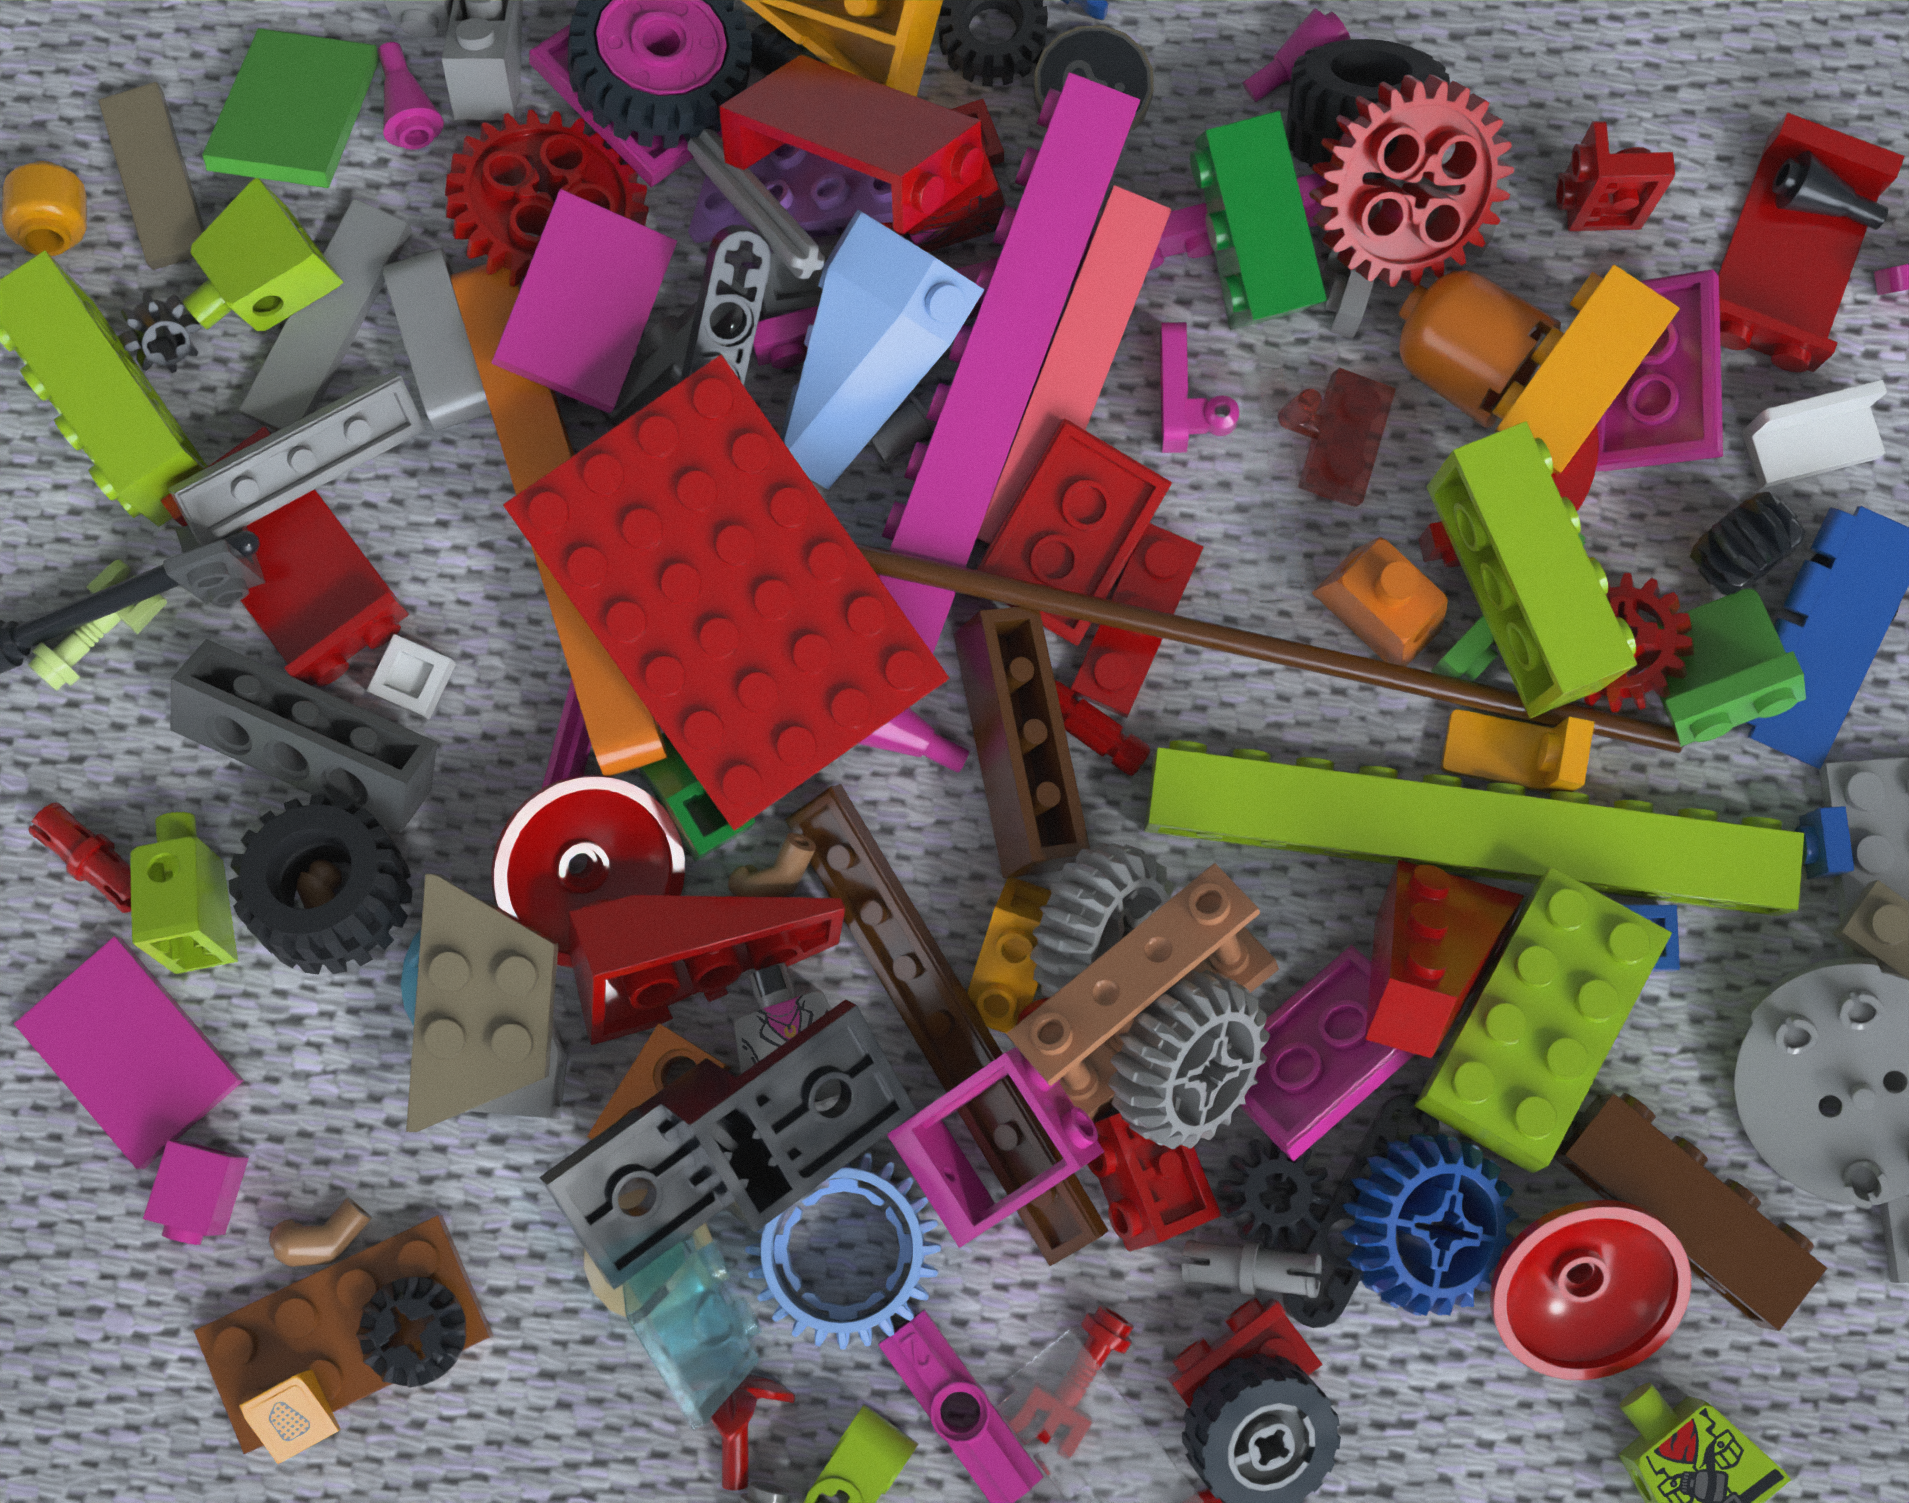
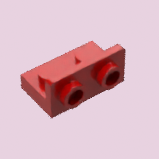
M1592 121L1581 144L1574 145L1571 162L1566 172L1560 173L1557 178L1556 203L1559 210H1567L1568 231L1641 230L1675 177L1673 152H1651L1644 147H1631L1610 154L1607 122Z
M1121 1113L1094 1123L1098 1135L1097 1141L1104 1150V1153L1087 1165L1092 1173L1098 1177L1109 1205L1108 1215L1112 1228L1122 1238L1128 1251L1131 1252L1161 1243L1222 1216L1194 1146L1190 1149L1179 1145L1175 1149H1171L1164 1144L1158 1145L1130 1128V1124L1121 1119Z
M1253 1297L1239 1306L1224 1320L1230 1330L1209 1345L1204 1337L1180 1352L1172 1360L1177 1371L1167 1379L1187 1407L1190 1408L1193 1401L1192 1395L1198 1386L1202 1387L1209 1379L1208 1375L1217 1368L1219 1370L1230 1364V1360L1238 1357L1245 1359L1259 1353H1265L1267 1357L1272 1358L1278 1355L1287 1358L1293 1366L1297 1364L1308 1376L1323 1364L1285 1315L1286 1311L1279 1301L1270 1298L1264 1304H1261L1257 1297Z

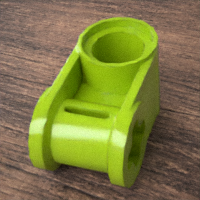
M864 1404L830 1453L832 1458L809 1490L804 1503H822L818 1500L821 1493L833 1497L839 1489L850 1496L847 1503H876L881 1494H886L919 1443Z

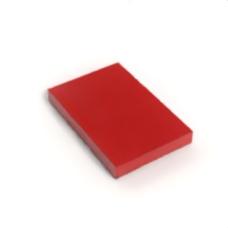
M1064 418L1060 421L975 570L1106 599L1173 482ZM1000 602V603L1006 605V606L1009 607V608H1012V607H1021V606H1016V605H1012V604H1007V603ZM1040 611L1043 628L1074 646L1080 644L1092 623Z

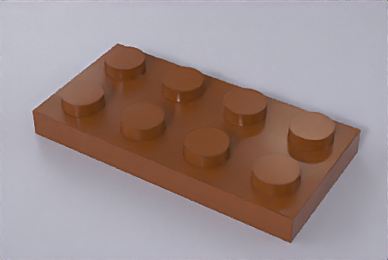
M442 1215L426 1220L194 1330L243 1454L252 1452L264 1446V1444L244 1418L239 1405L298 1373L310 1369L313 1370L332 1412H336L393 1384L383 1382L381 1377L370 1366L363 1363L360 1341L356 1337L363 1314V1306L385 1284L397 1279L415 1276L433 1279L446 1286L456 1296L465 1314L467 1331L463 1350L494 1336ZM396 1307L400 1315L398 1320L401 1323L402 1329L394 1335V1340L388 1343L389 1347L411 1343L416 1351L420 1350L423 1356L426 1357L421 1349L423 1344L420 1341L419 1335L427 1329L428 1323L435 1320L434 1315L425 1319L419 1318L410 1321L405 1313L401 1314Z

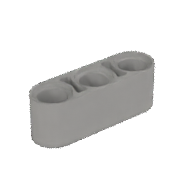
M440 247L383 265L382 270L417 387L433 429L439 431L491 414L450 275L453 274L444 249Z

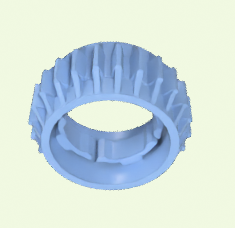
M866 1153L863 1156L858 1167H852L850 1161L825 1180H829V1188L819 1189L801 1202L805 1206L815 1205L823 1195L842 1191L865 1195L873 1205L882 1206L886 1202L885 1199L871 1190L859 1187V1180L878 1187L896 1202L908 1222L911 1233H904L903 1223L892 1206H889L885 1211L887 1220L896 1226L900 1251L896 1271L887 1278L885 1287L889 1291L892 1290L903 1272L904 1263H911V1269L900 1291L887 1304L871 1313L859 1316L860 1310L870 1308L883 1299L886 1294L880 1290L873 1292L867 1301L840 1305L823 1301L816 1292H805L801 1298L820 1310L829 1311V1315H826L804 1304L792 1292L782 1275L779 1264H783L784 1274L796 1292L799 1291L803 1286L802 1278L793 1271L789 1252L793 1226L802 1219L803 1210L799 1206L795 1208L787 1220L783 1234H779V1231L789 1208L757 1231L762 1234L761 1242L745 1247V1252L761 1256L762 1265L748 1273L749 1278H765L768 1284L758 1295L757 1299L759 1302L775 1298L780 1305L775 1310L772 1319L776 1322L788 1314L796 1319L792 1330L794 1337L801 1334L807 1326L814 1328L815 1346L820 1347L827 1338L828 1333H836L840 1349H846L850 1335L853 1332H858L864 1345L870 1346L873 1338L872 1327L879 1325L883 1332L891 1337L895 1333L891 1317L893 1314L897 1313L909 1321L915 1316L907 1302L909 1297L925 1301L929 1297L926 1289L918 1283L919 1278L937 1277L938 1274L936 1268L924 1262L925 1255L941 1251L940 1244L925 1241L924 1233L938 1226V1221L935 1219L920 1220L918 1212L924 1208L929 1200L927 1197H920L910 1201L906 1196L914 1182L912 1177L901 1181L897 1185L891 1181L894 1173V1163L889 1162L879 1173L873 1172V1158L870 1153Z

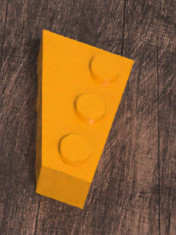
M741 0L792 41L806 47L826 64L916 97L943 0Z
M1615 264L1604 278L1592 271L1569 304L1580 312L1565 333L1554 326L1530 358L1539 364L1540 368L1526 387L1514 381L1492 412L1502 419L1495 429V433L1527 421L1533 437L1541 438L1548 447L1553 461V472L1557 475L1567 466L1680 309Z

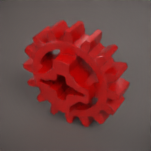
M1631 573L1623 574L1620 586L1610 587L1608 582V592L1605 595L1616 618H1623L1633 633L1636 643V653L1633 656L1637 665L1602 690L1583 697L1587 705L1592 707L1601 696H1606L1612 712H1619L1623 698H1632L1639 710L1645 709V693L1653 690L1658 695L1666 698L1670 695L1666 682L1668 675L1684 679L1687 675L1685 663L1679 657L1694 655L1693 640L1691 637L1684 635L1692 630L1688 613H1677L1680 603L1675 592L1666 594L1659 599L1660 590L1656 579L1650 578L1641 589L1635 588ZM1639 609L1652 615L1658 620L1663 629H1658L1657 623L1645 622L1638 615ZM1648 665H1651L1649 668H1647V669L1644 670L1643 672L1639 673V672L1642 671L1645 667H1647Z

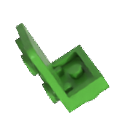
M1742 589L1735 594L1724 596L1684 612L1689 614L1692 630L1684 635L1692 638L1694 655L1679 657L1685 663L1687 675L1684 679L1668 675L1666 682L1670 695L1666 698L1658 695L1680 747L1695 741L1705 742L1716 739L1729 732L1732 727L1758 717L1768 718L1779 715L1791 709L1796 703L1806 700L1804 673L1794 652H1785L1758 592L1753 589ZM1657 623L1658 629H1663L1661 624Z

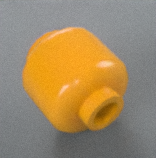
M36 161L16 167L6 176L2 187V223L6 234L16 244L35 255L45 250L50 256H56L73 248L83 240L87 229V195L83 182L72 171L48 161Z

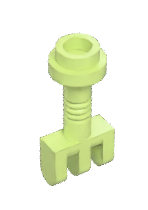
M115 560L86 587L93 594L120 583L127 578L131 568L122 560ZM158 594L139 602L136 606H129L76 628L74 632L69 633L53 650L41 642L32 651L36 657L28 666L56 691L65 683L72 686L80 677L71 668L89 652L90 647H94L95 643L99 642V638H103L104 634H107L121 620L138 635L167 604V600Z

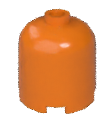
M1452 271L1441 276L1428 289L1420 284L1405 300L1399 312V317L1406 321L1399 338V354L1404 367L1414 377L1473 420L1488 428L1496 422L1498 417L1492 413V409L1503 398L1513 382L1517 381L1524 387L1530 382L1540 367L1539 364L1530 358L1535 353L1544 334L1547 335L1553 326L1560 330L1561 322L1484 275L1473 271Z

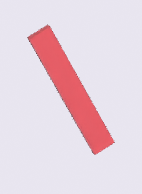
M1113 185L1110 189L1029 396L976 540L986 544L991 543L1060 421L1066 418L1086 430L1168 221L1171 208L1116 185Z

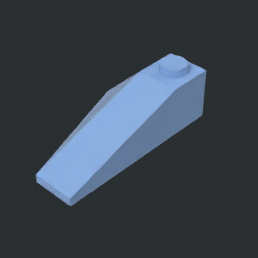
M858 209L823 266L819 287L823 290L814 325H808L804 345L808 349L800 381L793 386L780 436L808 478L826 489H829L951 345L984 291L983 288Z

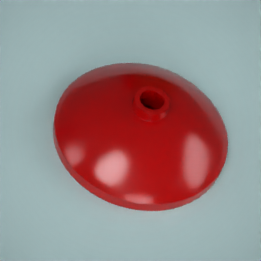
M595 774L579 775L558 780L543 787L526 799L505 824L494 850L491 867V885L496 907L505 911L511 918L526 927H532L558 943L557 965L573 968L568 948L569 911L581 909L588 903L599 899L615 900L631 895L681 896L685 877V857L682 841L676 825L664 807L646 791L627 781ZM578 853H585L587 864L584 870L579 873H570L568 868L570 859Z
M1589 1200L1573 1203L1553 1210L1531 1223L1505 1250L1497 1264L1491 1282L1490 1309L1492 1319L1509 1351L1520 1362L1541 1374L1564 1380H1592L1615 1375L1650 1357L1674 1333L1684 1316L1690 1299V1264L1682 1244L1670 1227L1650 1211L1631 1203L1615 1200ZM1578 1264H1581V1265H1580L1579 1267H1577L1576 1269L1570 1270V1269L1573 1268L1574 1266H1576V1265H1578Z

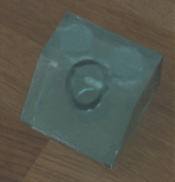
M694 1231L623 1283L626 1318L692 1430L704 1425L760 1362L754 1337L762 1333L760 1323L747 1299L743 1296L734 1301L723 1282L731 1278V1275L719 1250L713 1242L702 1247Z

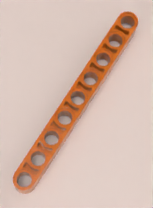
M486 263L451 274L450 277L515 494L517 495L574 456V452L555 391L491 364L520 291L519 285L521 283L519 282L515 287L509 286L510 270L504 267L498 272L488 275L486 273ZM532 547L589 738L603 776H614L668 758L659 724Z

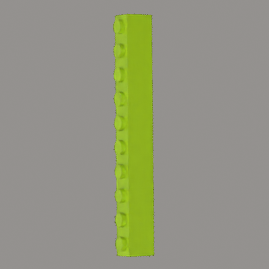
M1185 740L1170 741L1169 749L1158 747L1153 756L1144 832L1396 865L1398 860H1402L1416 865H1432L1449 873L1536 884L1551 867H1554L1599 893L1770 916H1781L1799 909L1804 833L1782 830V821L1773 818L1744 817L1740 825L1718 822V813L1706 809L1683 808L1678 810L1677 816L1653 813L1654 805L1652 803L1638 800L1614 801V808L1590 805V796L1578 792L1555 791L1550 793V799L1525 796V787L1510 783H1488L1486 791L1462 788V779L1449 775L1427 774L1423 776L1422 782L1397 779V770L1382 766H1361L1359 774L1334 771L1335 763L1321 758L1300 757L1296 759L1295 765L1270 762V753L1254 749H1234L1232 757L1207 754V745Z

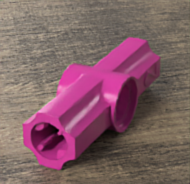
M925 1309L915 1315L911 1321L908 1320L897 1328L894 1335L891 1337L887 1336L878 1343L880 1349L931 1419L935 1431L946 1440L990 1503H1014L1029 1492L1044 1477L989 1400L985 1389L974 1379ZM966 1392L977 1400L980 1412L972 1424L966 1427H955L944 1419L941 1413V1406L947 1396L952 1393Z

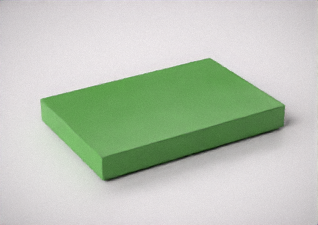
M258 28L202 154L206 170L329 188L378 65L379 58L376 45Z

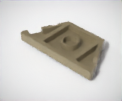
M435 873L425 874L406 1132L421 1131L545 1079L549 1076L558 943L534 928L526 927L511 918L508 913L488 901H482L451 883V880L444 875Z

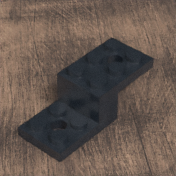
M845 999L737 1078L708 1058L704 1059L539 1178L605 1281L615 1290L723 1209L730 1212L754 1233L917 1111L858 1006ZM830 1079H838L841 1085L838 1101L828 1110L817 1111L815 1095L818 1088ZM633 1178H646L648 1190L643 1201L633 1208H620L618 1199L621 1188Z

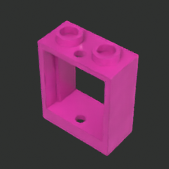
M1017 1047L1002 1054L887 1134L959 1248L1104 1153V1150L1097 1141L1098 1135L1093 1121L1085 1111L1073 1105L1060 1085V1079L1052 1086H1049ZM1007 1075H1010L1064 1159L995 1203L942 1120Z

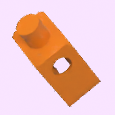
M1378 537L1355 548L1312 592L1318 600L1385 662L1407 666L1441 632L1448 604L1446 595L1392 544L1382 537Z

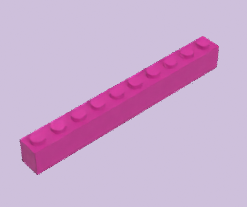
M1071 72L1068 73L1062 92L1052 88L1049 89L1037 121V125L1047 128L1046 135L1040 151L1027 147L1015 180L1016 184L1026 188L1018 209L1005 206L992 241L1003 245L996 268L984 264L976 283L984 291L977 301L978 304H981V308L973 327L963 324L957 333L948 359L959 363L951 387L939 382L927 413V419L937 422L929 446L920 442L916 443L904 478L915 481L907 505L894 501L881 537L893 541L889 551L966 567L1140 99ZM878 575L933 654L956 592Z

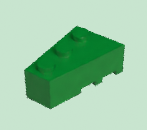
M1280 110L1205 130L1194 140L1196 150L1190 152V165L1196 186L1204 191L1208 212L1206 214V229L1210 244L1215 251L1230 331L1298 313L1327 301Z

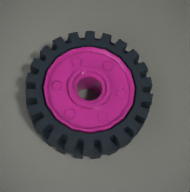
M579 0L576 4L575 15H572L568 38L570 84L573 92H578V102L583 110L587 112L593 109L594 122L603 129L612 121L614 122V136L627 141L631 132L636 131L638 132V145L652 147L653 136H662L664 148H677L679 137L682 134L688 143L690 138L699 137L703 129H711L716 133L722 130L719 106L747 88L752 58L750 29H746V17L742 10H734V0Z

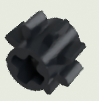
M144 292L143 302L137 305L133 311L124 308L121 310V314L130 326L131 331L120 334L118 336L119 341L125 351L138 350L136 360L142 370L147 371L152 367L153 363L166 365L174 373L177 370L176 363L184 359L187 354L197 356L199 353L191 342L189 334L196 333L202 329L201 325L191 314L182 315L184 305L175 294L171 295L165 303L160 300H154L148 292ZM163 326L165 336L156 339L155 329Z

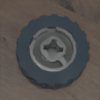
M1265 1353L1253 1354L1250 1358L1242 1359L1238 1357L1230 1360L1229 1365L1220 1370L1217 1368L1208 1375L1209 1379L1202 1387L1198 1386L1192 1395L1193 1401L1190 1408H1186L1183 1418L1186 1424L1185 1431L1182 1432V1443L1188 1450V1453L1185 1455L1190 1465L1215 1498H1219L1222 1503H1303V1498L1312 1491L1315 1493L1320 1488L1327 1472L1331 1473L1336 1462L1334 1460L1336 1449H1340L1341 1437L1337 1431V1426H1340L1338 1414L1330 1407L1333 1405L1332 1402L1304 1370L1297 1364L1293 1366L1287 1358L1278 1355L1272 1358L1267 1357Z

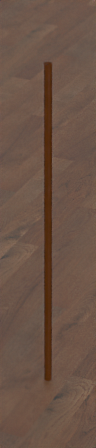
M855 543L877 575L1557 726L1568 717L1594 721L1593 735L1673 753H1680L1684 747H1680L1672 726L1571 703L1530 719L1517 691Z

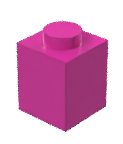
M167 1140L143 1219L163 1224L164 1228L161 1236L188 1244L201 1245L203 1236L225 1235L249 1158L188 1141Z

